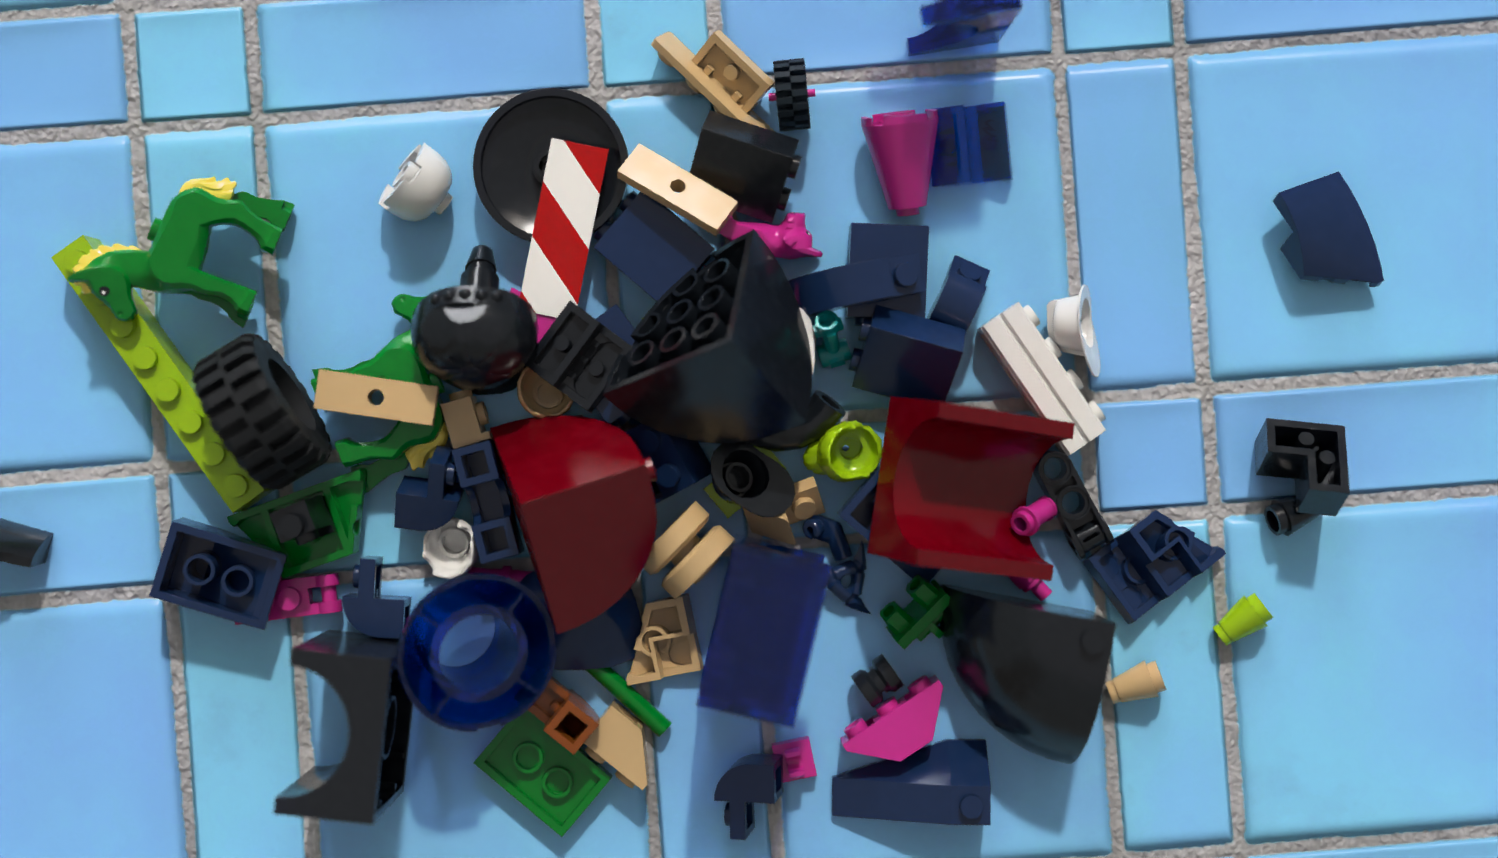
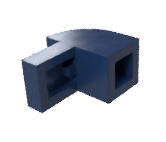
M955 255L948 268L941 290L930 308L927 319L966 329L967 332L987 286L985 284L990 270Z
M436 447L429 462L428 479L404 476L396 492L394 527L429 531L442 527L452 519L465 490L461 488L460 483H456L457 471L455 463L452 462V447Z
M366 556L360 558V565L356 564L353 570V587L358 588V593H349L342 596V605L347 619L358 631L365 635L377 638L403 639L409 635L411 597L381 595L383 557Z
M750 754L736 761L718 782L714 801H729L725 806L724 821L726 826H730V839L746 840L755 828L754 803L775 804L784 792L783 755Z

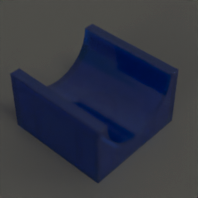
M735 533L700 680L697 699L698 706L794 728L832 568L831 565L823 563L824 554Z

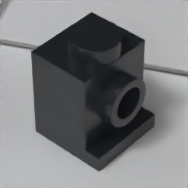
M322 495L303 499L269 514L281 543L295 539L297 545L301 546L337 531Z

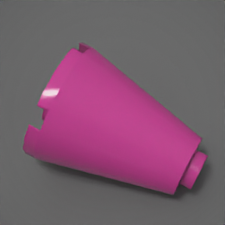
M926 109V113L915 114V110L874 114L872 118L861 117V127L887 207L890 210H896V216L920 214L919 207L927 205L939 120L937 109Z

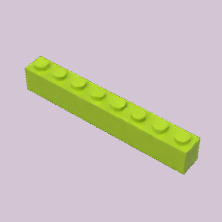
M82 235L51 258L67 279L71 274L75 273L73 267L79 264L78 260L82 255L90 254L89 250L98 249V246L103 244L99 239ZM69 282L231 512L247 510L274 491L260 486L258 481H254L249 477L248 472L238 465L231 452H228L222 444L223 441L215 433L208 416L200 405L201 401L194 389L196 385L192 381V369L136 290L133 288V299L138 312L134 320L123 322L118 320L110 308L93 293L82 294V286Z

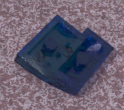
M1004 101L968 107L957 105L936 108L939 120L931 170L932 187L1013 180L1007 109Z

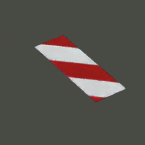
M551 138L520 297L532 306L535 314L557 318L569 301L578 306L609 149Z

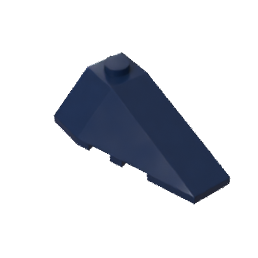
M945 739L935 742L934 745L919 749L901 762L885 760L879 763L874 762L832 776V816L946 825H990L991 784L985 739Z

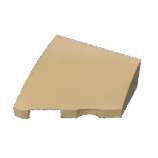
M689 593L680 595L676 600L673 597H668L646 603L641 619L643 624L640 635L636 638L634 650H636L635 657L633 658L631 670L626 677L627 686L702 670L704 665Z

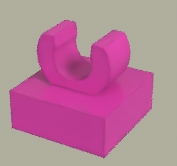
M809 736L771 743L773 754L783 755V783L817 776Z

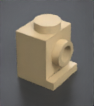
M462 390L449 394L450 402L440 404L453 449L493 439L491 431H486L484 426L489 424V416L483 401L477 402L476 396L472 394V390Z

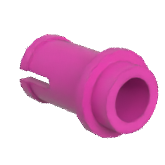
M1041 496L1029 506L1018 507L1014 510L1011 517L1012 529L1022 536L1034 535L1038 532L1040 525L1050 521L1057 515V506L1051 498Z

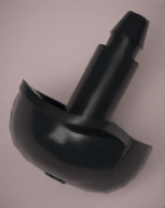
M478 245L472 249L465 266V271L460 277V286L444 288L423 298L414 309L411 321L412 347L420 364L444 382L462 390H472V394L477 395L502 394L515 389L523 369L527 367L525 364L535 350L538 341V321L532 306L518 295L504 289H499V277L496 274L497 270L493 251L485 245Z

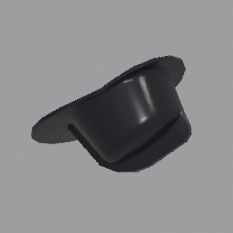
M747 442L721 443L713 452L710 461L712 484L715 492L721 499L732 504H738L760 517L778 516L783 514L792 505L795 496L794 482L788 471L778 462Z

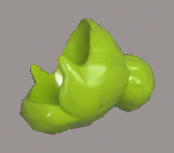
M857 420L844 421L828 429L819 441L808 445L803 454V464L807 470H811L814 474H826L837 482L869 479L871 473L876 470L881 461L882 439L874 432L871 426L862 425ZM844 445L849 447L847 451L843 450Z

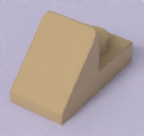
M814 476L794 483L795 496L792 505L783 514L775 517H760L743 508L751 532L796 545L790 524L826 512Z

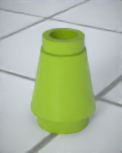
M1253 593L1247 598L1243 595L1221 618L1218 624L1212 628L1225 645L1228 646L1232 642L1267 627L1266 622L1271 620L1273 616L1256 594Z

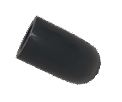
M816 390L810 397L806 423L765 438L747 441V443L774 452L802 449L819 441L828 429L836 426L841 421L846 412L830 396Z

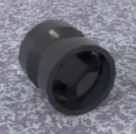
M882 654L872 660V666L869 667L870 671L868 673L866 670L860 669L851 675V678L873 708L883 701V691L886 693L889 691L896 692L904 686Z

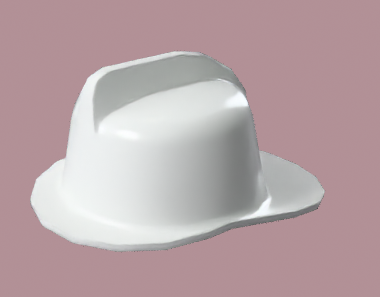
M1082 285L1079 295L1048 302L1047 331L1049 337L1053 339L1062 352L1085 356L1091 374L1094 377H1098L1100 374V355L1092 322L1090 291L1087 285Z

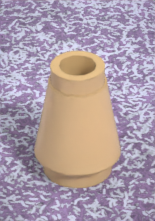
M1144 660L1112 680L1105 682L1113 704L1159 697L1158 693L1166 690L1156 661L1146 664Z

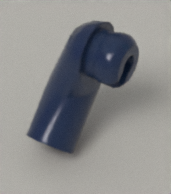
M813 515L804 522L802 527L804 535L811 540L814 538L828 543L835 562L853 555L840 522L822 515Z

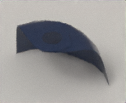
M533 571L519 582L514 592L509 615L506 651L519 662L537 669L589 670L614 667L630 661L635 657L636 650H634V646L642 627L633 591L630 587L615 604L594 619L581 626L557 634L540 582L535 571Z

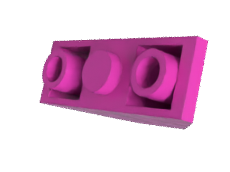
M927 675L921 676L907 687L909 690L907 694L898 700L894 696L879 704L875 708L877 711L876 715L867 721L859 718L849 724L843 730L846 735L840 738L847 752L901 762L931 742L934 736L943 685L936 675L928 678Z

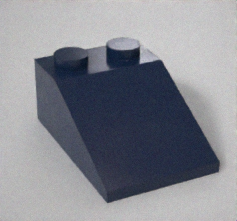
M183 517L171 523L149 596L265 630L288 554L221 528Z

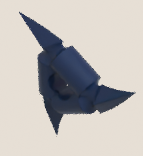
M861 541L853 561L849 560L830 568V570L827 568L805 589L827 586L842 602H845L846 606L871 614L859 597L862 594L865 578L864 570L866 569L863 541ZM850 574V584L847 588H844L841 579Z

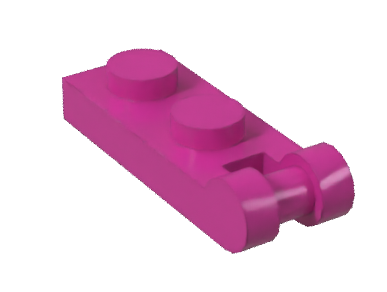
M338 572L281 579L268 621L343 611L342 599L337 598L336 585L340 584ZM312 588H321L322 601H313Z

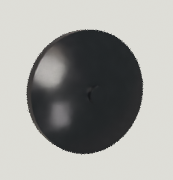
M543 88L531 90L510 99L488 119L479 134L475 146L473 176L478 195L484 207L505 230L531 242L551 138L609 149L592 234L613 217L627 190L628 184L617 178L618 169L629 157L619 127L599 104L582 94L570 90Z

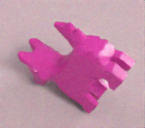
M801 212L786 214L784 220L779 225L741 222L730 217L719 232L722 236L733 241L755 230L775 258L792 260L803 257H822L823 254L812 247V234L806 229V215Z

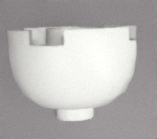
M423 143L422 146L419 144L399 166L398 169L401 171L396 176L392 186L387 184L378 202L379 205L403 220L414 222L426 219L433 212H436L438 215L442 214L453 198L448 193L452 184V173L448 163L427 144Z

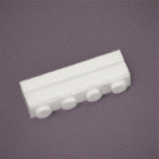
M1017 302L979 327L977 331L1036 417L1075 423L1073 439H1065L1055 443L1059 452L1069 456L1106 431L1101 423L1106 418L1099 406L1093 400L1087 403L1079 391L1084 388V385L1078 375L1071 368L1066 371L1058 360L1062 353L1057 344L1050 337L1046 339L1042 337L1036 328L1040 324V320L1029 305L1022 307Z

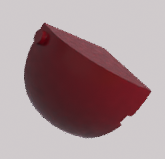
M556 415L545 416L544 418H527L491 427L490 431L510 493H512L510 497L555 630L557 634L581 626L615 604L630 589L646 565L653 547L657 526L656 504L651 482L657 480L653 463L650 457L643 459L638 447L627 433L612 424L593 418Z

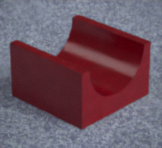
M890 396L867 553L917 566L1052 581L1054 565L1047 563L1037 554L1029 536L1019 535L1012 529L1011 517L1015 509L1020 506H1026L1029 483L1035 467L1043 454L1055 443L1065 439H1073L1075 423L941 401Z

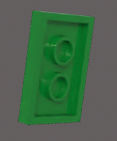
M521 705L474 761V764L563 837L611 780L613 775L581 748L574 755L543 731L545 723Z

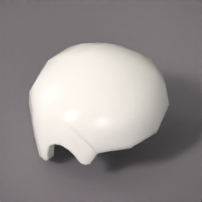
M452 517L442 527L429 530L424 535L422 557L432 567V574L438 578L453 580L468 573L479 559L471 525L463 519Z

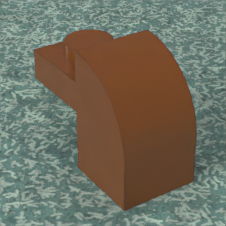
M540 668L516 696L515 700L545 723L543 731L573 755L599 726L600 719L593 708L573 689L568 690L544 669Z

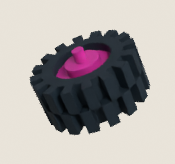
M804 58L773 61L776 93H768L769 101H777L780 132L811 129L808 97H815V89H807Z

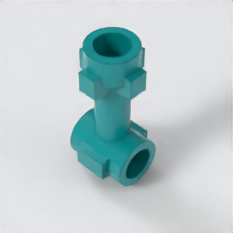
M833 311L820 312L815 318V325L812 326L815 337L823 338L822 345L816 346L822 368L830 366L832 369L846 364L845 361L851 360L852 356L846 338H838V331L844 329L841 317H838Z

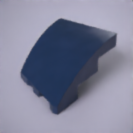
M1339 171L1279 192L1274 198L1273 203L1293 231L1280 250L1301 280L1319 281L1324 279L1339 284H1345L1349 280L1368 282L1369 287H1377L1384 281L1378 252L1367 221L1352 191Z
M1155 510L1115 537V542L1110 545L1105 544L1082 561V563L1126 623L1130 624L1161 600L1171 596L1193 577L1203 573L1222 558L1226 552L1219 546L1212 547L1194 536L1195 533L1193 531L1176 525L1170 518Z

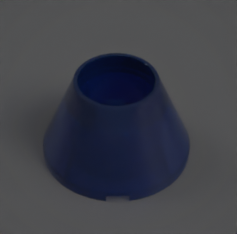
M475 573L446 581L420 600L410 613L402 629L397 650V665L400 680L407 696L415 707L431 721L453 730L475 732L480 728L497 724L502 726L513 721L538 700L552 676L557 657L552 618L542 601L531 590L511 578L498 574ZM485 614L494 617V636L490 646L482 656L463 666L452 667L440 664L439 653L442 641L447 632L456 623L473 615Z

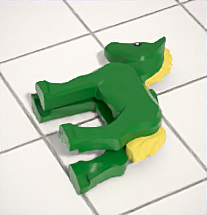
M214 176L191 179L184 183L178 195L171 200L163 219L161 220L157 217L154 219L147 236L148 240L153 241L149 251L141 250L132 245L127 247L118 243L113 244L112 247L99 245L98 249L89 250L90 254L81 256L78 260L79 264L73 267L75 273L71 274L67 280L74 285L82 286V294L93 293L110 308L118 320L123 322L134 320L138 312L133 299V287L158 293L193 295L200 300L220 306L232 321L244 328L253 308L257 291L202 271L212 227L218 225L239 227L258 242L261 251L273 256L282 231H285L295 205L284 200L258 198L243 191L234 194L237 182L230 181L228 177L221 181H216Z
M400 294L393 299L391 305L395 314L402 316L411 323L414 309L425 297ZM411 329L391 340L371 360L360 362L354 367L344 370L320 368L322 370L439 387L434 426L398 421L391 432L380 440L359 442L351 438H344L335 441V447L345 468L350 467L351 472L365 468L367 473L365 493L371 491L393 473L407 469L409 464L413 471L418 467L424 468L426 461L432 458L436 447L445 446L449 433L440 405L443 404L440 394L445 392L444 385L440 378L420 364L412 347ZM312 369L315 378L311 380V384L316 393L319 369ZM379 459L370 465L359 464L364 461Z

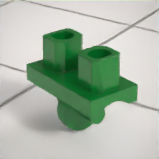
M916 575L907 584L905 589L913 600L904 609L893 601L889 602L880 611V616L887 625L886 629L904 650L916 638L922 642L930 632L939 639L944 635L943 630L938 624L942 621L943 610L949 605L950 596L935 579L930 582L924 577Z

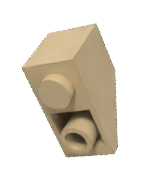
M613 700L600 716L599 726L584 742L587 745L585 751L598 763L603 764L606 761L617 770L615 773L616 777L626 786L633 788L636 785L643 791L649 781L644 723Z

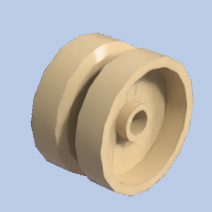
M696 500L653 543L651 553L643 568L650 575L661 571L671 561L674 566L664 576L661 586L675 600L693 583L697 584L720 560L719 556L734 540V537L722 525L713 526L701 539L696 535L709 520V513Z

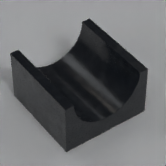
M328 630L292 648L290 665L308 669L321 676L340 696L348 716L349 741L341 763L331 766L312 767L276 796L274 814L373 825L404 791L420 640L377 638L363 633Z

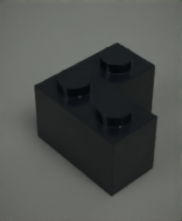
M1266 418L1254 442L1256 475L1295 479L1296 510L1298 513L1336 516L1350 494L1345 426Z

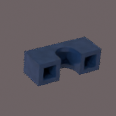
M489 440L451 450L460 486L465 489L470 501L474 521L471 528L481 564L524 552L510 493L494 441Z

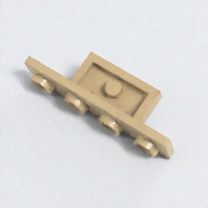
M720 29L713 32L696 55L670 31L653 40L651 45L658 51L659 58L666 65L674 67L686 78L687 85L693 91L704 95L713 104L715 112L774 131L753 109L775 82Z

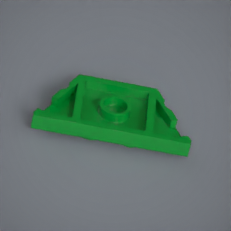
M361 468L227 517L228 522L233 527L238 526L252 541L288 554L282 573L283 578L359 552L366 470ZM322 495L337 531L301 546L297 545L295 539L281 543L269 514L303 499Z

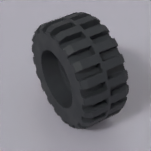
M243 334L198 361L193 370L192 381L196 385L194 389L201 401L200 405L208 416L215 433L223 441L222 444L227 451L231 452L238 465L248 472L249 477L254 481H258L260 486L271 490L283 489L327 462L332 446L329 443L331 441L329 434L325 430L326 426L319 416L317 409L313 408L314 402L308 396L303 384L299 382L291 367L286 364L283 357L278 351L273 349L267 340H263L260 335Z

